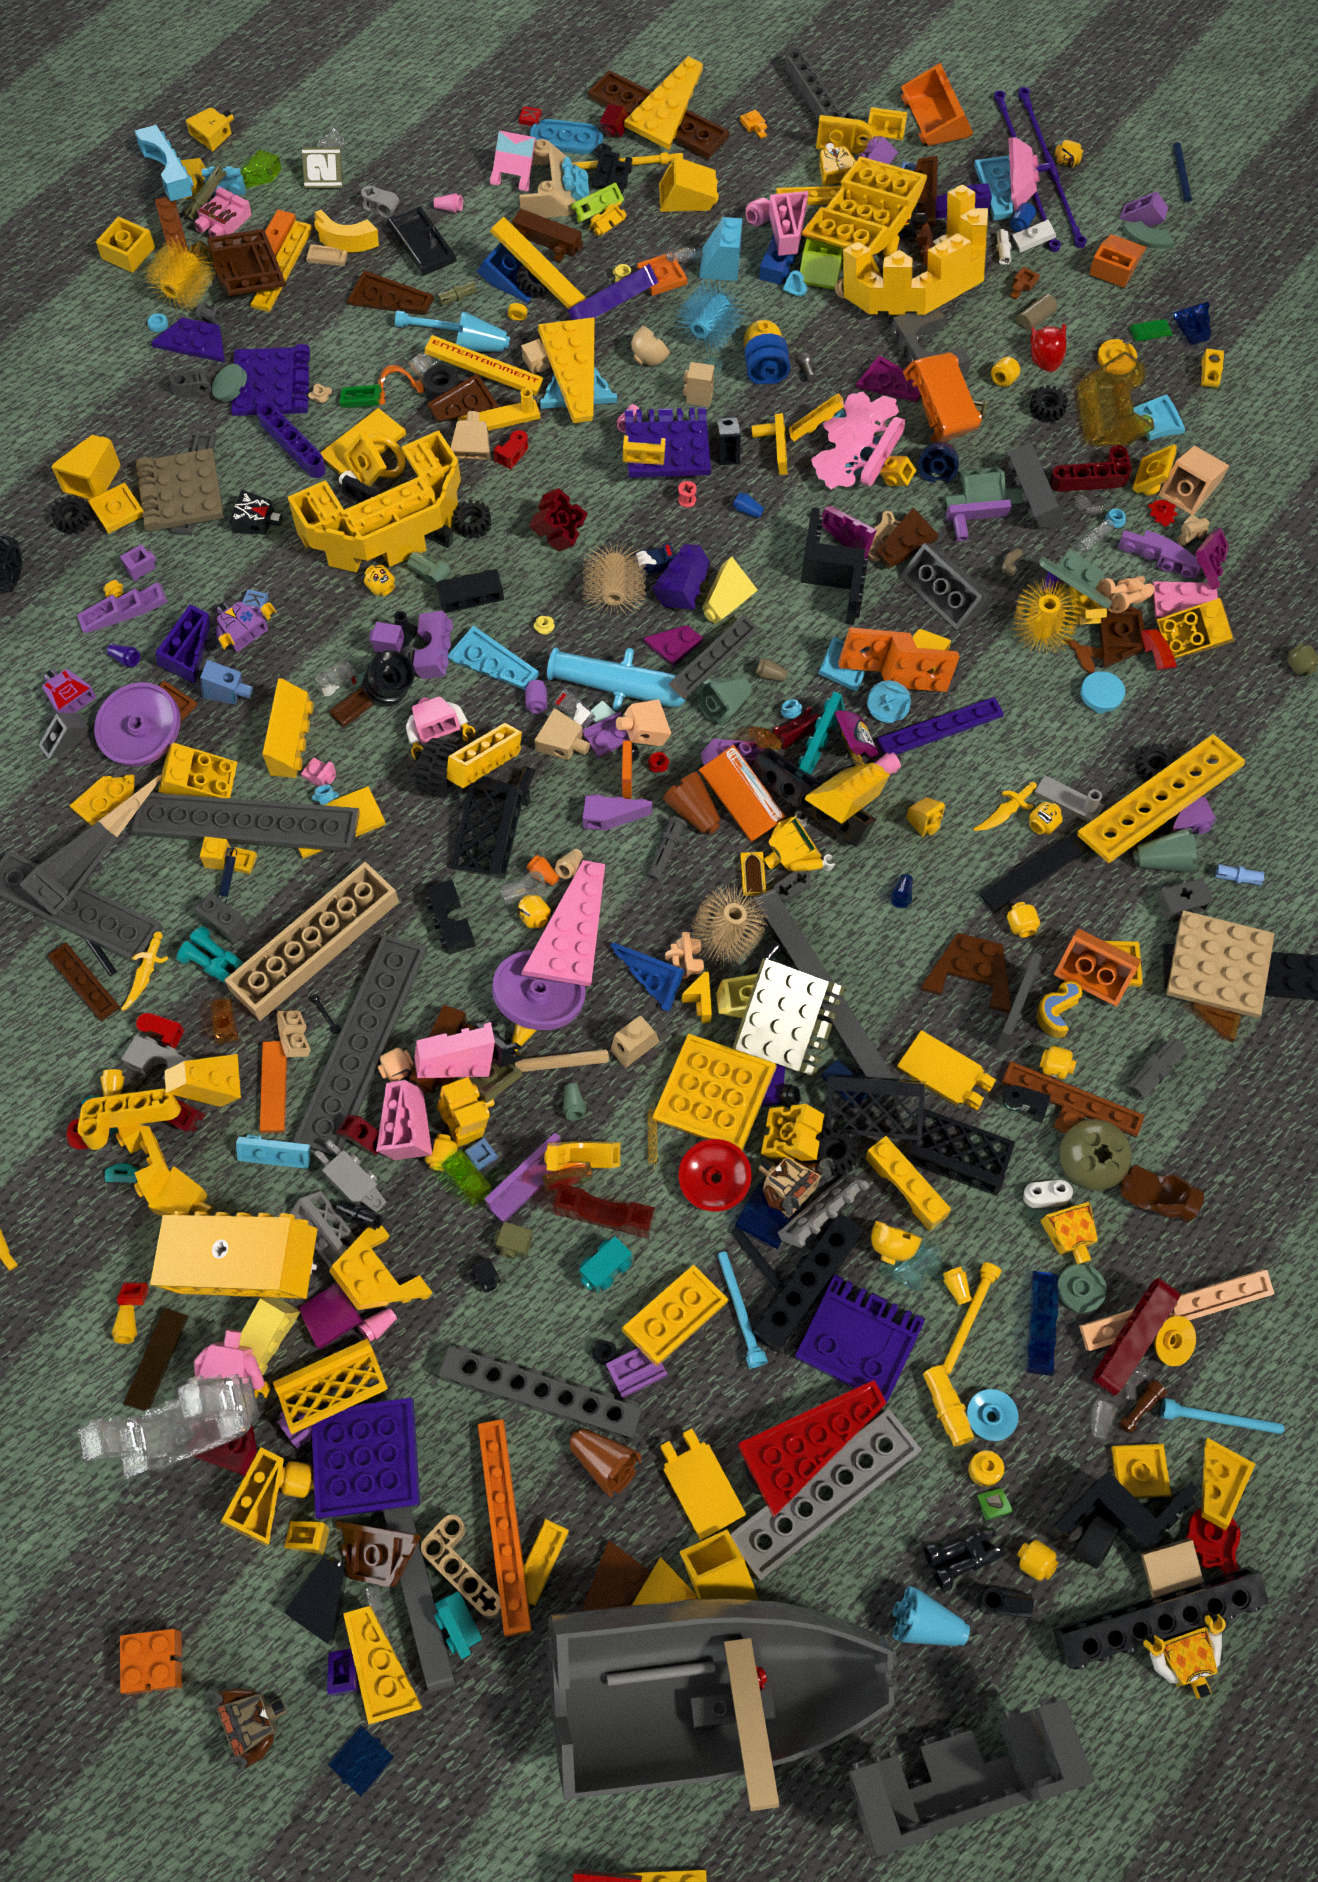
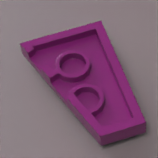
M880 355L856 383L857 388L916 403L921 398L918 386L913 387L912 385L914 380L906 381L903 374L904 369Z
M832 506L824 508L821 516L823 518L822 526L844 547L865 549L864 558H867L877 530Z
M1221 527L1214 529L1195 552L1198 565H1201L1211 590L1220 587L1218 577L1223 574L1221 563L1225 562L1229 547Z

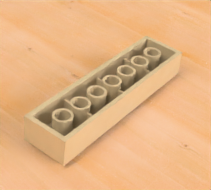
M364 862L228 976L225 982L230 992L261 1021L399 903L396 890L372 867Z

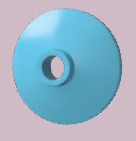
M987 1389L980 1391L971 1399L967 1407V1418L971 1429L980 1438L988 1441H1001L1009 1437L1016 1429L1018 1410L1014 1401L1006 1393L996 1389ZM987 1413H994L996 1416L995 1421H989Z

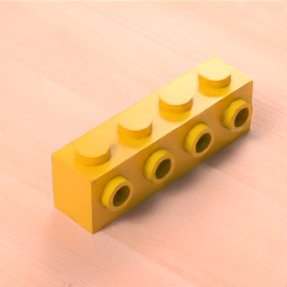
M504 723L448 756L446 779L464 788L485 774L490 773V771L498 766L503 765L511 758L516 757L521 750L522 732Z

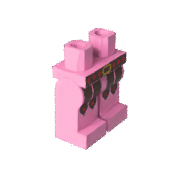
M219 187L215 191L216 196L197 210L199 218L194 222L195 229L200 233L209 229L210 237L234 233L252 215L249 201Z

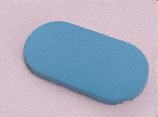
M544 119L537 125L535 123L530 129V137H535L536 140H548L561 152L590 154L594 152L597 145L603 143V133L598 130V127L588 123Z

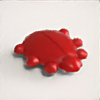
M1160 499L1148 505L1152 509L1150 516L1156 517V523L1161 522L1162 526L1166 527L1170 523L1175 522L1173 517L1178 515L1174 512L1175 504Z

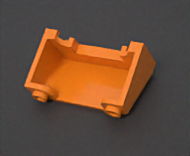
M941 63L901 86L904 93L901 95L905 106L909 104L921 130V133L918 135L923 145L927 143L928 146L966 139L974 135Z
M951 352L912 361L903 371L906 381L914 380L912 383L913 387L918 386L932 422L929 426L934 428V435L930 437L932 443L946 442L975 431L982 422V416L975 407L958 366V358Z

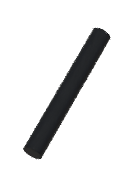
M84 939L108 975L112 976L117 973V970L101 947Z
M735 1227L731 1231L733 1236L775 1289L778 1290L783 1285L782 1280L740 1227Z

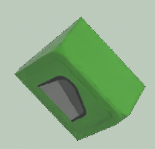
M1002 1488L977 1495L985 1521L1013 1512Z

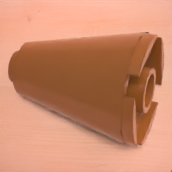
M697 772L690 773L681 779L680 784L672 786L664 794L663 800L703 834L708 832L711 835L720 828L719 823L721 819L701 776Z
M586 1428L576 1430L569 1439V1448L609 1497H614L612 1494L614 1491L619 1494L626 1488L637 1472L634 1469L635 1463H641V1454L636 1450Z

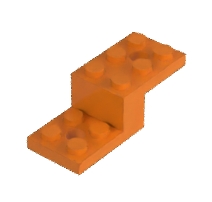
M849 627L838 665L842 669L881 672L884 681L899 682L906 689L947 692L960 656L958 651L917 648L911 633ZM864 647H870L867 652H860ZM932 667H936V668H937V669H936L934 672H932V673H928V672H927V671L930 670Z

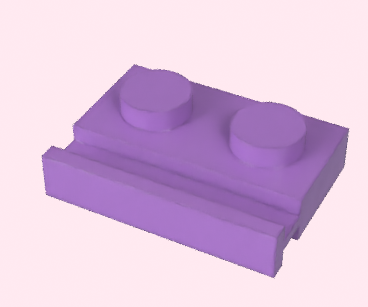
M621 712L583 730V737L590 743V748L597 759L622 747L623 741H630L627 730H618L616 728V719L622 717Z
M639 1348L606 1363V1367L622 1399L668 1376L662 1362L656 1367Z

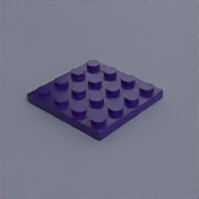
M413 1398L351 1406L312 1425L316 1519L420 1505Z

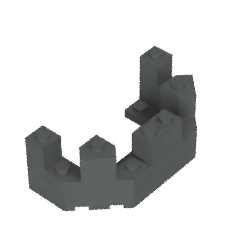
M1055 1696L1040 1700L1041 1707L1020 1713L1019 1708L1004 1712L1005 1719L999 1720L998 1723L1009 1755L1002 1757L1001 1752L986 1756L987 1763H983L972 1730L965 1732L964 1728L960 1727L948 1731L949 1738L939 1741L938 1735L922 1740L924 1746L917 1749L928 1783H925L924 1779L921 1778L909 1782L907 1785L898 1755L891 1757L889 1752L874 1756L875 1763L870 1764L869 1759L852 1764L854 1770L849 1771L848 1775L858 1804V1808H856L871 1856L879 1857L931 1839L934 1834L1030 1801H1042L1094 1783L1093 1774L1065 1699L1057 1701Z

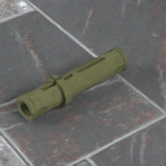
M216 165L200 191L194 194L193 201L184 211L193 220L198 215L197 210L207 203L210 196L227 174L225 170L222 171L223 168L219 165Z

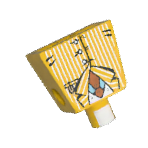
M828 143L824 146V150L820 152L819 167L823 186L841 183V180L856 162L847 147L835 148L834 144Z

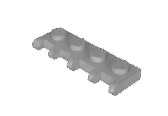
M847 1174L842 1176L778 1232L780 1239L802 1248L805 1245L804 1241L811 1233L818 1234L821 1231L820 1227L828 1218H836L838 1216L837 1212L845 1203L851 1204L854 1202L853 1197L860 1190L866 1191L869 1188L868 1183Z

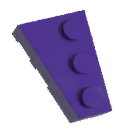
M684 544L652 587L662 606L694 610L696 606L694 603L695 597L699 596L701 592L699 586L701 582L705 581L711 564L700 545Z

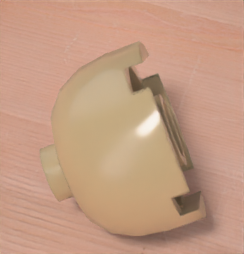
M642 326L632 338L631 347L635 353L633 358L640 365L645 363L648 366H656L661 364L670 355V351L645 326Z

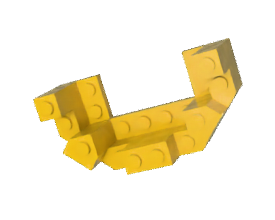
M964 185L949 191L947 197L946 234L934 240L933 247L928 250L927 271L913 279V258L900 250L884 258L882 278L871 271V249L859 241L843 249L844 298L868 314H878V311H889V315L906 314V311H917V315H926L984 282L988 208H975V192Z
M438 430L402 446V452L416 472L417 478L350 508L343 509L326 480L288 496L296 531L305 547L325 551L330 567L356 573L362 560L368 561L382 555L388 566L392 567L409 559L413 552L418 551L422 553L427 551L424 535L443 527V525L451 529L454 521V509L457 510L456 506L458 505L457 489L461 482L458 459L440 431Z

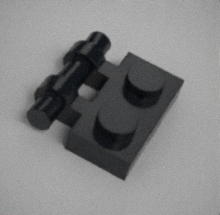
M602 150L592 181V187L603 189L613 183H617L621 194H623L624 189L628 185V175L633 168L631 165L633 159L626 157L625 162L620 161L619 153ZM617 170L622 171L620 177L615 176Z

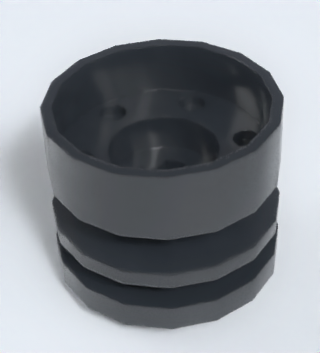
M385 650L378 653L372 659L362 681L366 696L373 703L380 706H394L400 703L406 696L415 678V669L411 660L403 653L395 650Z

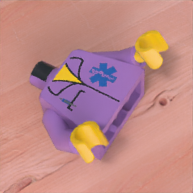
M237 602L232 607L227 603L220 604L217 608V612L220 615L216 619L218 623L216 627L218 644L222 646L223 650L231 645L237 653L268 630L265 618L269 620L271 618L270 614L277 611L271 603H266L262 607L245 605L242 602Z

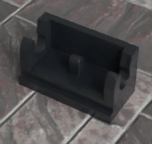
M495 1021L485 1022H491L492 1027H496L498 1025ZM477 1023L475 1029L483 1028L485 1023ZM494 1030L495 1044L492 1060L500 1068L521 1061L523 1055L515 1051V1049H519L521 1046L518 1043L508 1044L499 1035V1032Z

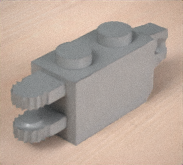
M329 1139L325 1144L336 1155L331 1162L323 1152L317 1150L314 1153L317 1159L325 1166L322 1169V1174L351 1204L360 1205L362 1203L374 1213L379 1212L386 1205V1201L377 1190L376 1181L378 1179L368 1169L364 1171L359 1166L360 1160L352 1152L347 1154L344 1150L341 1151Z

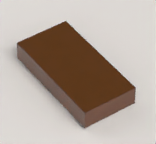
M362 686L329 712L344 728L375 705V703L366 696Z

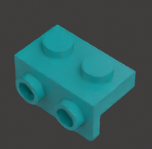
M456 1591L435 1603L438 1613L434 1617L440 1629L446 1628L450 1635L446 1641L452 1654L458 1652L462 1660L471 1655L469 1647L481 1641L482 1637L460 1592Z

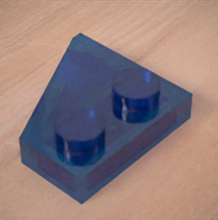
M1209 302L1174 313V320L1191 345L1207 341L1210 338Z

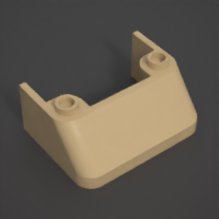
M535 140L532 166L550 164L552 181L540 183L538 193L519 195L520 209L544 218L570 216L575 213V210H572L570 205L576 202V200L571 196V190H565V186L562 183L564 175L562 163L563 159L567 156L548 140Z

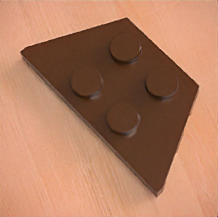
M1128 607L1124 612L1111 613L1107 609V617L1101 618L1099 631L1103 668L1144 652L1145 648L1141 636L1144 624L1141 610Z
M345 1520L336 1521L337 1530L342 1529L345 1541L341 1548L346 1559L349 1579L386 1587L397 1586L420 1540L421 1534Z

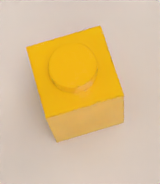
M205 836L200 853V858L205 868L224 869L227 850L231 848L227 839ZM232 849L228 851V856H231Z

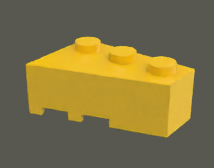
M238 1054L188 1060L165 1070L166 1093L218 1107L240 1099Z

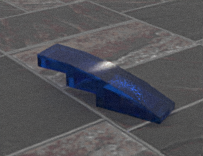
M1033 1271L1027 1373L1052 1376L1054 1373V1348L1056 1346V1321L1058 1318V1274Z

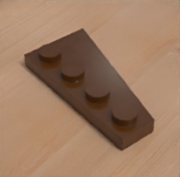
M364 270L347 303L351 306L426 315L434 301L433 294Z

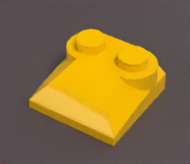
M1175 444L1142 457L1132 488L1137 494L1143 492L1146 496L1154 495L1160 490L1161 484L1168 481L1176 456L1177 446Z

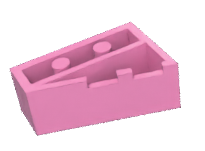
M808 191L770 195L769 215L778 256L798 254L807 209Z
M491 1022L485 1023L483 1028L469 1031V1028L461 1029L462 1033L447 1036L445 1033L417 1040L414 1057L417 1078L489 1077L495 1044Z

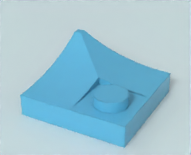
M1167 394L1133 407L1130 410V415L1149 441L1164 436L1185 433L1183 422Z

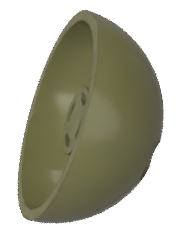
M1088 1119L1075 1124L1067 1131L1060 1145L1059 1154L1063 1171L1074 1184L1087 1190L1102 1191L1116 1186L1124 1179L1131 1166L1132 1150L1129 1140L1121 1129L1105 1120Z

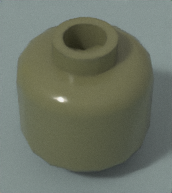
M1302 643L1288 652L1290 656L1287 658V662L1296 675L1305 673L1308 676L1318 669L1316 667L1318 655L1311 645L1304 646Z

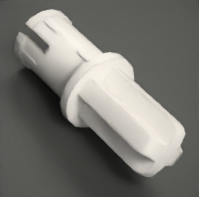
M1000 229L997 232L998 244L996 245V250L999 253V264H1010V250L1012 246L1009 242L1008 231Z

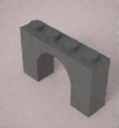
M939 308L926 315H917V311H912L893 317L892 327L890 328L891 335L894 339L898 340L899 348L902 353L905 352L909 364L920 358L951 352L958 358V366L961 373H968L971 359L962 346L941 353H933L924 350L917 343V340L921 337L942 330L944 316Z

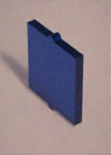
M363 1726L356 1731L329 1763V1766L342 1778V1783H347L360 1797L363 1796L394 1758L380 1744L381 1740L379 1738L375 1739Z

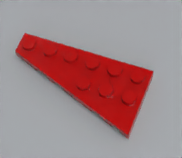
M875 1380L738 1444V1448L773 1518L885 1406L887 1402Z

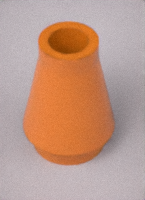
M536 855L526 867L530 871V875L551 886H554L560 879L556 871L543 856Z

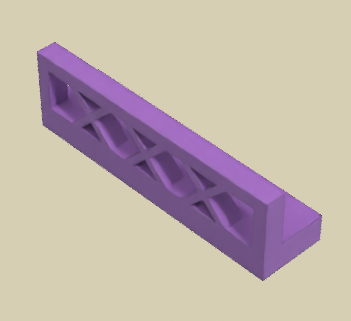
M556 1133L547 1139L485 1198L486 1207L502 1223L510 1218L559 1171L547 1170V1164L544 1160L548 1143L561 1142L560 1137Z

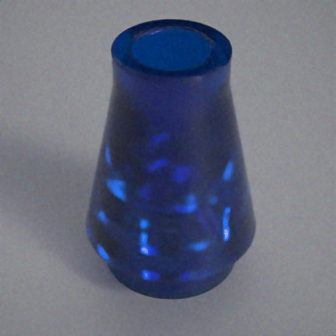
M908 874L900 876L899 881L890 894L893 906L906 908L911 904L912 876Z

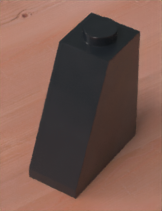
M333 1556L330 1561L322 1557L284 1612L330 1646L335 1640L348 1576L343 1571L345 1565Z

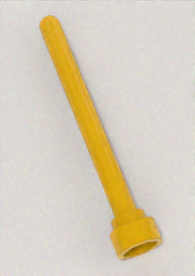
M983 1262L979 1271L981 1273L980 1284L943 1364L947 1374L952 1372L990 1284L997 1281L1002 1272L994 1264Z

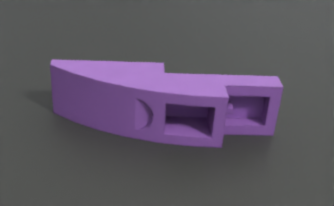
M1146 530L1144 536L1123 531L1118 545L1119 549L1126 553L1142 555L1146 559L1158 560L1156 567L1161 568L1165 572L1172 571L1181 574L1185 578H1197L1201 565H1198L1196 557L1179 544Z

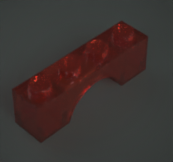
M562 1183L559 1184L553 1204L554 1215L649 1239L655 1217V1207L632 1201L628 1203H615L602 1200L587 1193L584 1189Z

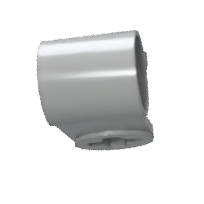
M365 186L361 191L364 198L362 205L364 210L390 218L399 204V198L393 192L374 186Z

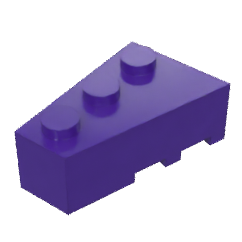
M189 604L155 652L157 665L195 684L210 629L209 614Z

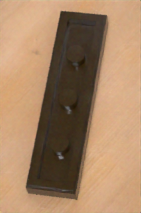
M167 1308L163 1309L123 1402L125 1406L149 1413L189 1318L188 1315Z

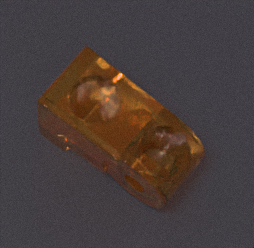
M227 997L211 1001L213 1032L218 1044L239 1040L231 998Z

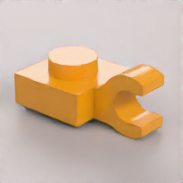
M757 110L740 116V122L749 133L755 131L760 139L767 136L764 132L767 129V125Z

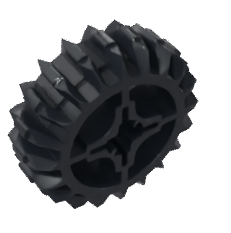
M0 535L1 593L13 592L14 586H17L23 562L22 552H20L21 547L14 537Z

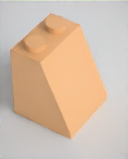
M1193 446L1176 460L1169 479L1164 483L1159 496L1194 515L1222 481L1229 465Z

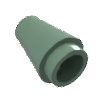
M575 1083L567 1084L564 1087L563 1114L566 1115L568 1120H580L585 1116L586 1106L578 1085Z

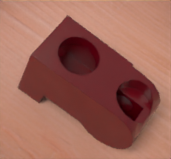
M347 1115L336 1133L343 1138H347L364 1152L377 1157L379 1154L376 1151L379 1131L361 1117Z

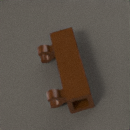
M520 209L512 220V225L527 240L552 249L553 253L556 254L553 258L554 261L561 263L565 255L574 257L583 248L582 232L523 209Z
M443 1005L429 1037L445 1033L447 1036L462 1033L461 1029L469 1028V1031L475 1030L476 1026L466 1024L467 1017L465 1012ZM416 1065L409 1078L411 1084L419 1087L424 1094L427 1092L434 1094L438 1085L445 1086L456 1082L454 1081L455 1077L417 1078Z

